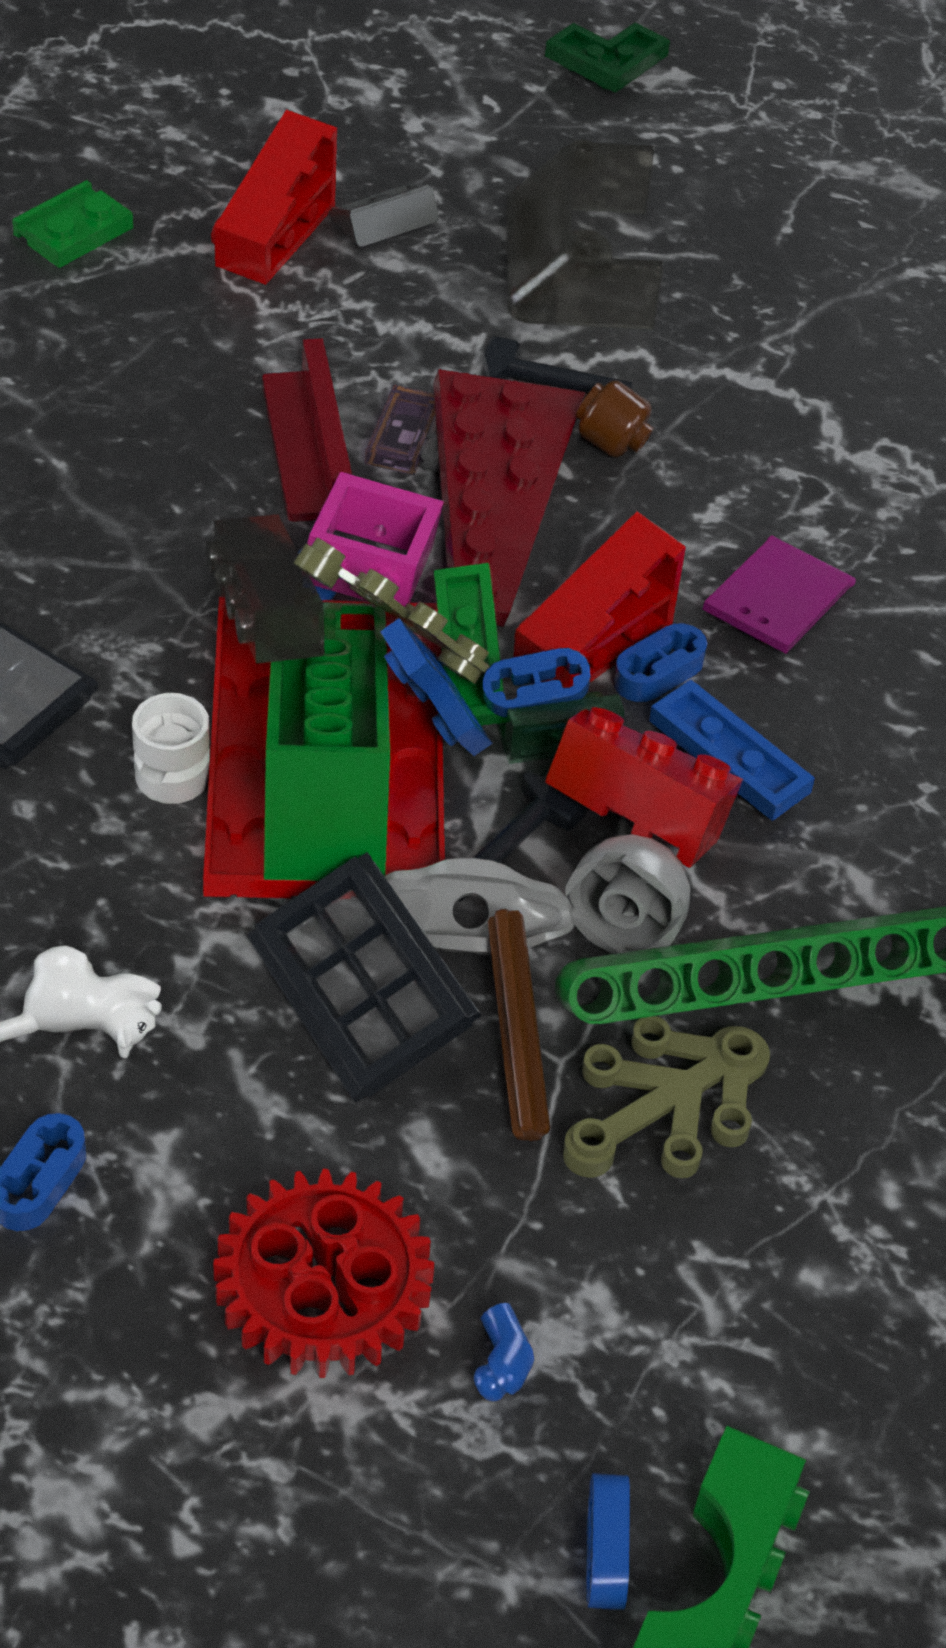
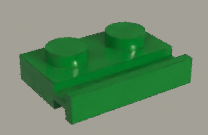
M85 180L13 218V235L17 238L25 237L29 247L56 267L61 268L133 229V212L102 190L95 192L92 189V183Z

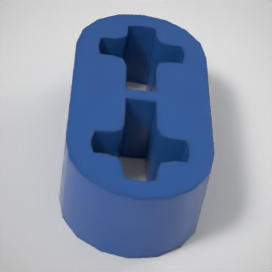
M684 623L664 627L627 648L618 656L613 680L614 688L619 695L634 702H647L661 696L702 670L707 649L706 636L698 628Z
M558 648L504 659L494 663L486 670L483 678V699L487 708L494 714L502 717H517L570 706L579 702L586 695L590 685V666L587 659L580 652L570 648ZM560 666H566L569 674H579L573 677V686L570 688H562L559 680L540 682L556 677V668ZM511 678V682L515 686L532 683L531 685L517 688L516 698L506 700L505 694L502 691L493 692L500 688V679Z
M61 1113L47 1114L38 1118L29 1126L0 1167V1224L6 1229L27 1231L40 1226L49 1217L82 1169L86 1160L85 1135L81 1124L76 1119ZM60 1140L67 1141L68 1150L64 1148L55 1149L45 1162L44 1144L55 1146ZM32 1181L33 1201L22 1198L16 1205L10 1204L9 1193L20 1196Z
M592 1473L587 1519V1608L624 1611L626 1607L629 1582L630 1483L628 1475Z

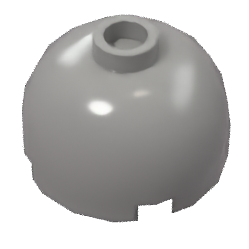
M635 834L611 837L592 847L582 857L565 886V897L569 894L573 905L571 911L573 924L590 942L612 954L624 953L626 949L639 951L670 946L680 931L690 906V884L682 862L668 847L652 838Z

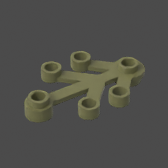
M316 538L312 546L305 544L293 562L303 572L330 589L341 578L350 584V589L359 596L395 616L397 619L400 618L413 632L441 647L443 651L437 660L468 682L475 685L482 674L485 675L486 670L490 667L484 662L489 654L487 650L462 634L454 641L442 631L448 622L445 617L420 601L416 606L407 603L404 607L393 598L399 587L371 568L367 574L360 571L357 577L340 566L346 556L320 538Z
M658 1016L640 1018L636 1021L631 1039L633 1050L641 1057L648 1059L659 1058L666 1054L701 1062L688 1070L622 1060L620 1053L614 1047L606 1044L594 1045L586 1051L582 1075L590 1085L597 1088L617 1085L651 1091L603 1121L587 1118L569 1128L566 1133L563 1149L564 1162L573 1173L588 1178L601 1176L611 1168L618 1143L673 1110L671 1136L665 1141L661 1164L664 1170L673 1177L688 1178L693 1176L699 1169L703 1153L701 1143L697 1140L702 1092L718 1082H722L721 1105L714 1112L711 1124L712 1137L716 1142L725 1147H738L742 1145L749 1136L752 1124L751 1114L746 1109L748 1085L765 1073L770 1059V1050L766 1041L751 1029L739 1026L726 1027L719 1030L714 1036L706 1037L671 1031L669 1024ZM652 1033L657 1035L660 1040L649 1041L642 1035ZM732 1051H739L746 1055H737ZM604 1062L612 1068L609 1070H599L592 1064ZM731 1120L738 1123L741 1128L736 1130L728 1129L721 1122ZM591 1139L600 1144L591 1146L585 1144L582 1140ZM684 1151L692 1159L686 1161L679 1160L672 1155V1152Z

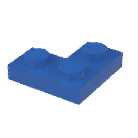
M400 618L381 630V634L392 649V651L384 655L387 663L403 684L408 682L414 693L423 703L431 699L439 712L431 718L432 722L448 745L452 747L459 742L469 753L476 756L493 744L447 671L437 660L438 657Z

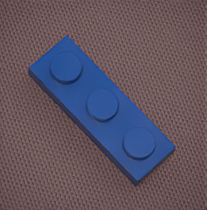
M690 679L651 706L649 721L673 739L691 756L697 758L700 754L709 755L727 763L731 767L729 773L743 779L738 794L771 821L812 792L815 777L693 680Z

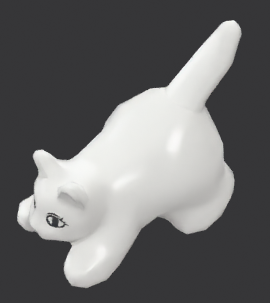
M69 946L52 947L39 954L34 960V977L25 994L23 1013L19 1016L0 1021V1042L30 1034L37 1030L67 1032L95 1029L102 1030L116 1042L120 1057L125 1059L128 1057L133 1045L140 1042L147 1032L155 1027V1016L159 1015L162 1009L161 1003L155 1000L160 994L161 987L151 980L134 974L120 973L109 977H98L84 953Z

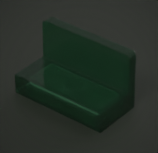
M601 692L586 693L579 700L508 709L506 722L496 724L508 763L515 764L554 758L568 720L584 709L591 710L593 707L603 708L618 714L624 719L625 710L619 694L603 696Z

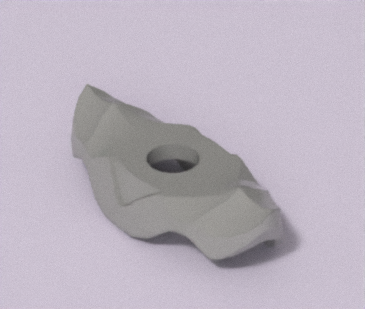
M454 858L420 869L394 871L385 876L437 950L452 953L468 952L478 955H492L488 920L500 909H507L508 911L518 910L522 913L528 948L562 937L574 927L571 917L572 905L561 890L552 884L525 877L510 867L495 861L477 858ZM477 896L486 903L489 915L483 925L478 928L468 929L456 922L453 916V908L462 897Z

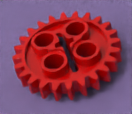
M322 1169L318 1184L309 1185L302 1172L297 1171L294 1176V1189L288 1191L276 1180L269 1181V1200L266 1202L259 1196L250 1193L246 1196L247 1215L231 1212L229 1215L230 1234H220L218 1236V1256L220 1258H216L213 1261L214 1281L219 1282L216 1284L217 1306L227 1307L225 1309V1325L227 1329L244 1326L242 1329V1347L245 1350L263 1341L265 1343L264 1363L267 1365L272 1364L283 1353L289 1355L290 1374L297 1375L306 1360L315 1361L319 1378L326 1377L330 1361L338 1360L348 1376L354 1375L355 1357L361 1354L373 1365H380L381 1343L383 1342L389 1347L400 1351L404 1345L405 1332L403 1328L418 1331L422 1312L419 1308H429L432 1287L428 1284L433 1283L434 1262L428 1260L431 1247L430 1237L418 1236L420 1229L419 1215H409L401 1218L404 1198L400 1195L384 1203L381 1202L382 1183L379 1181L371 1184L364 1192L356 1189L357 1178L355 1172H350L342 1185H335L332 1182L329 1169ZM296 1227H300L304 1230V1232L310 1240V1243L307 1239H304V1237L296 1229ZM332 1227H340L349 1232L342 1235H333L325 1232V1230ZM275 1255L291 1259L282 1264H272L265 1261L268 1257ZM313 1257L317 1261V1266L312 1267ZM334 1275H335V1286H334V1284H333L332 1281H331V1276H334ZM365 1278H374L383 1284L377 1287H365L357 1282ZM338 1300L341 1304L343 1302L345 1307L355 1316H347L339 1305ZM311 1307L322 1310L324 1314L317 1317H305L297 1312L300 1309Z

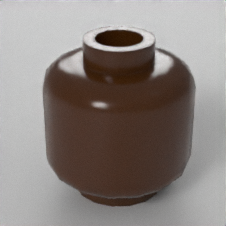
M617 380L611 381L605 386L598 382L585 397L575 414V417L581 420L579 423V433L582 438L612 458L622 456L629 448L638 453L654 431V427L647 423L652 411L650 402Z

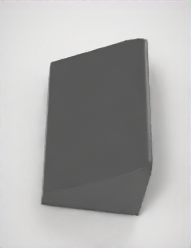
M407 183L333 207L329 211L330 218L351 242L359 247L435 223L439 220L433 187L415 183Z

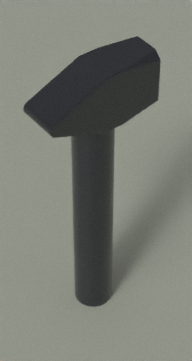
M492 337L484 354L483 371L486 377L505 380L514 378L581 391L587 394L598 382L605 386L607 383L617 380L630 389L633 386L631 381L518 359L520 344L512 339Z
M526 772L523 774L521 791L530 803L473 858L502 863L545 820L567 831H571L586 816L589 808L545 783L547 777ZM467 896L462 897L461 899L458 900V902H461V901L464 900Z

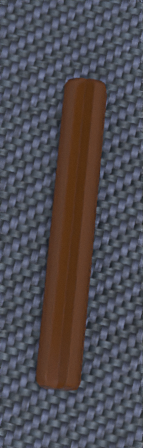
M500 909L495 912L494 916L489 918L488 929L512 1132L518 1140L533 1142L541 1140L544 1135L549 1133L550 1121L524 916L520 911Z

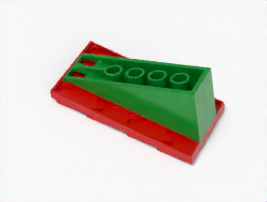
M219 597L203 897H230L231 895H237V897L291 898V896H298L356 856L358 859L367 852L384 876L394 871L428 867L445 860L443 737L431 719L439 712L431 699L423 703L414 693L408 682L403 684L384 657L392 649L380 631L396 621L397 618L369 601ZM424 603L438 612L437 603ZM414 632L439 657L441 647ZM351 890L338 900H351V897H357V895Z

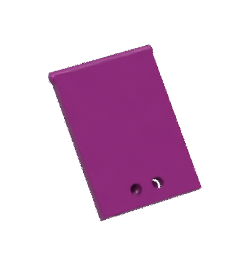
M771 535L756 552L704 601L702 610L787 654L842 595L855 585L856 578Z

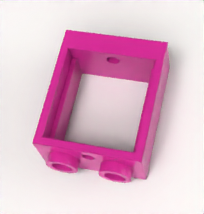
M340 472L309 534L307 544L312 546L316 538H320L346 556L340 566L356 577L360 571L367 574L370 568L380 573L399 587L393 598L405 607L407 603L410 604L432 551L444 501ZM335 530L404 549L408 552L407 555L337 536L333 533ZM302 571L300 582L365 600L350 589L351 585L341 578L330 589Z

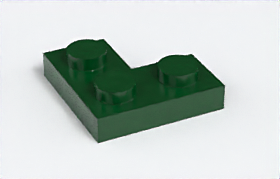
M636 22L609 41L572 23L546 41L545 57L561 64L567 70L574 71L597 83L600 87L616 93L667 57L670 40Z

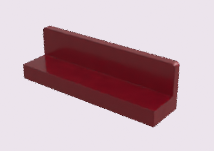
M323 338L303 340L302 371L267 373L262 376V385L288 520L291 522L317 520L339 473L344 472L352 475Z

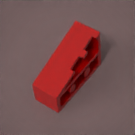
M287 109L285 110L224 212L213 226L211 241L215 244L216 267L267 285L328 216L329 211L335 207L337 127Z
M637 511L553 594L520 623L514 634L513 658L558 648H570L580 652L587 659L590 666V682H592L616 665L618 656L624 650L664 627L673 624L686 546ZM560 666L556 668V677L540 682L559 680L562 688H570L573 686V677L579 674H569L566 666Z
M593 707L591 710L584 709L571 717L564 730L545 783L601 816H605L608 811H611L633 821L634 826L631 834L652 838L653 834L662 838L679 849L676 857L688 868H691L718 842L743 781L742 778L729 773L731 767L727 763L703 754L695 758L677 750V743L670 737L654 731H645L644 734H641L623 726L624 719L621 716L603 708Z

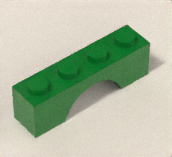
M726 1425L702 1482L692 1515L710 1534L719 1549L724 1565V1583L715 1594L694 1607L678 1611H648L633 1648L750 1647L762 1616L749 1610L750 1604L757 1588L771 1593L786 1554L785 1551L774 1547V1543L781 1526L795 1532L810 1493L809 1490L798 1486L806 1459Z

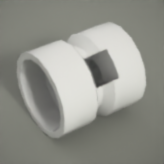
M163 693L148 698L138 706L132 720L133 748L135 750V781L142 793L148 798L161 803L179 804L193 800L204 792L209 783V716L204 706L196 699L180 693Z

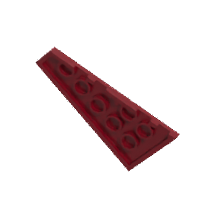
M438 369L433 388L442 501H444L443 518L447 568L489 563L497 626L504 627L511 612L576 421L575 414L582 403L585 392Z

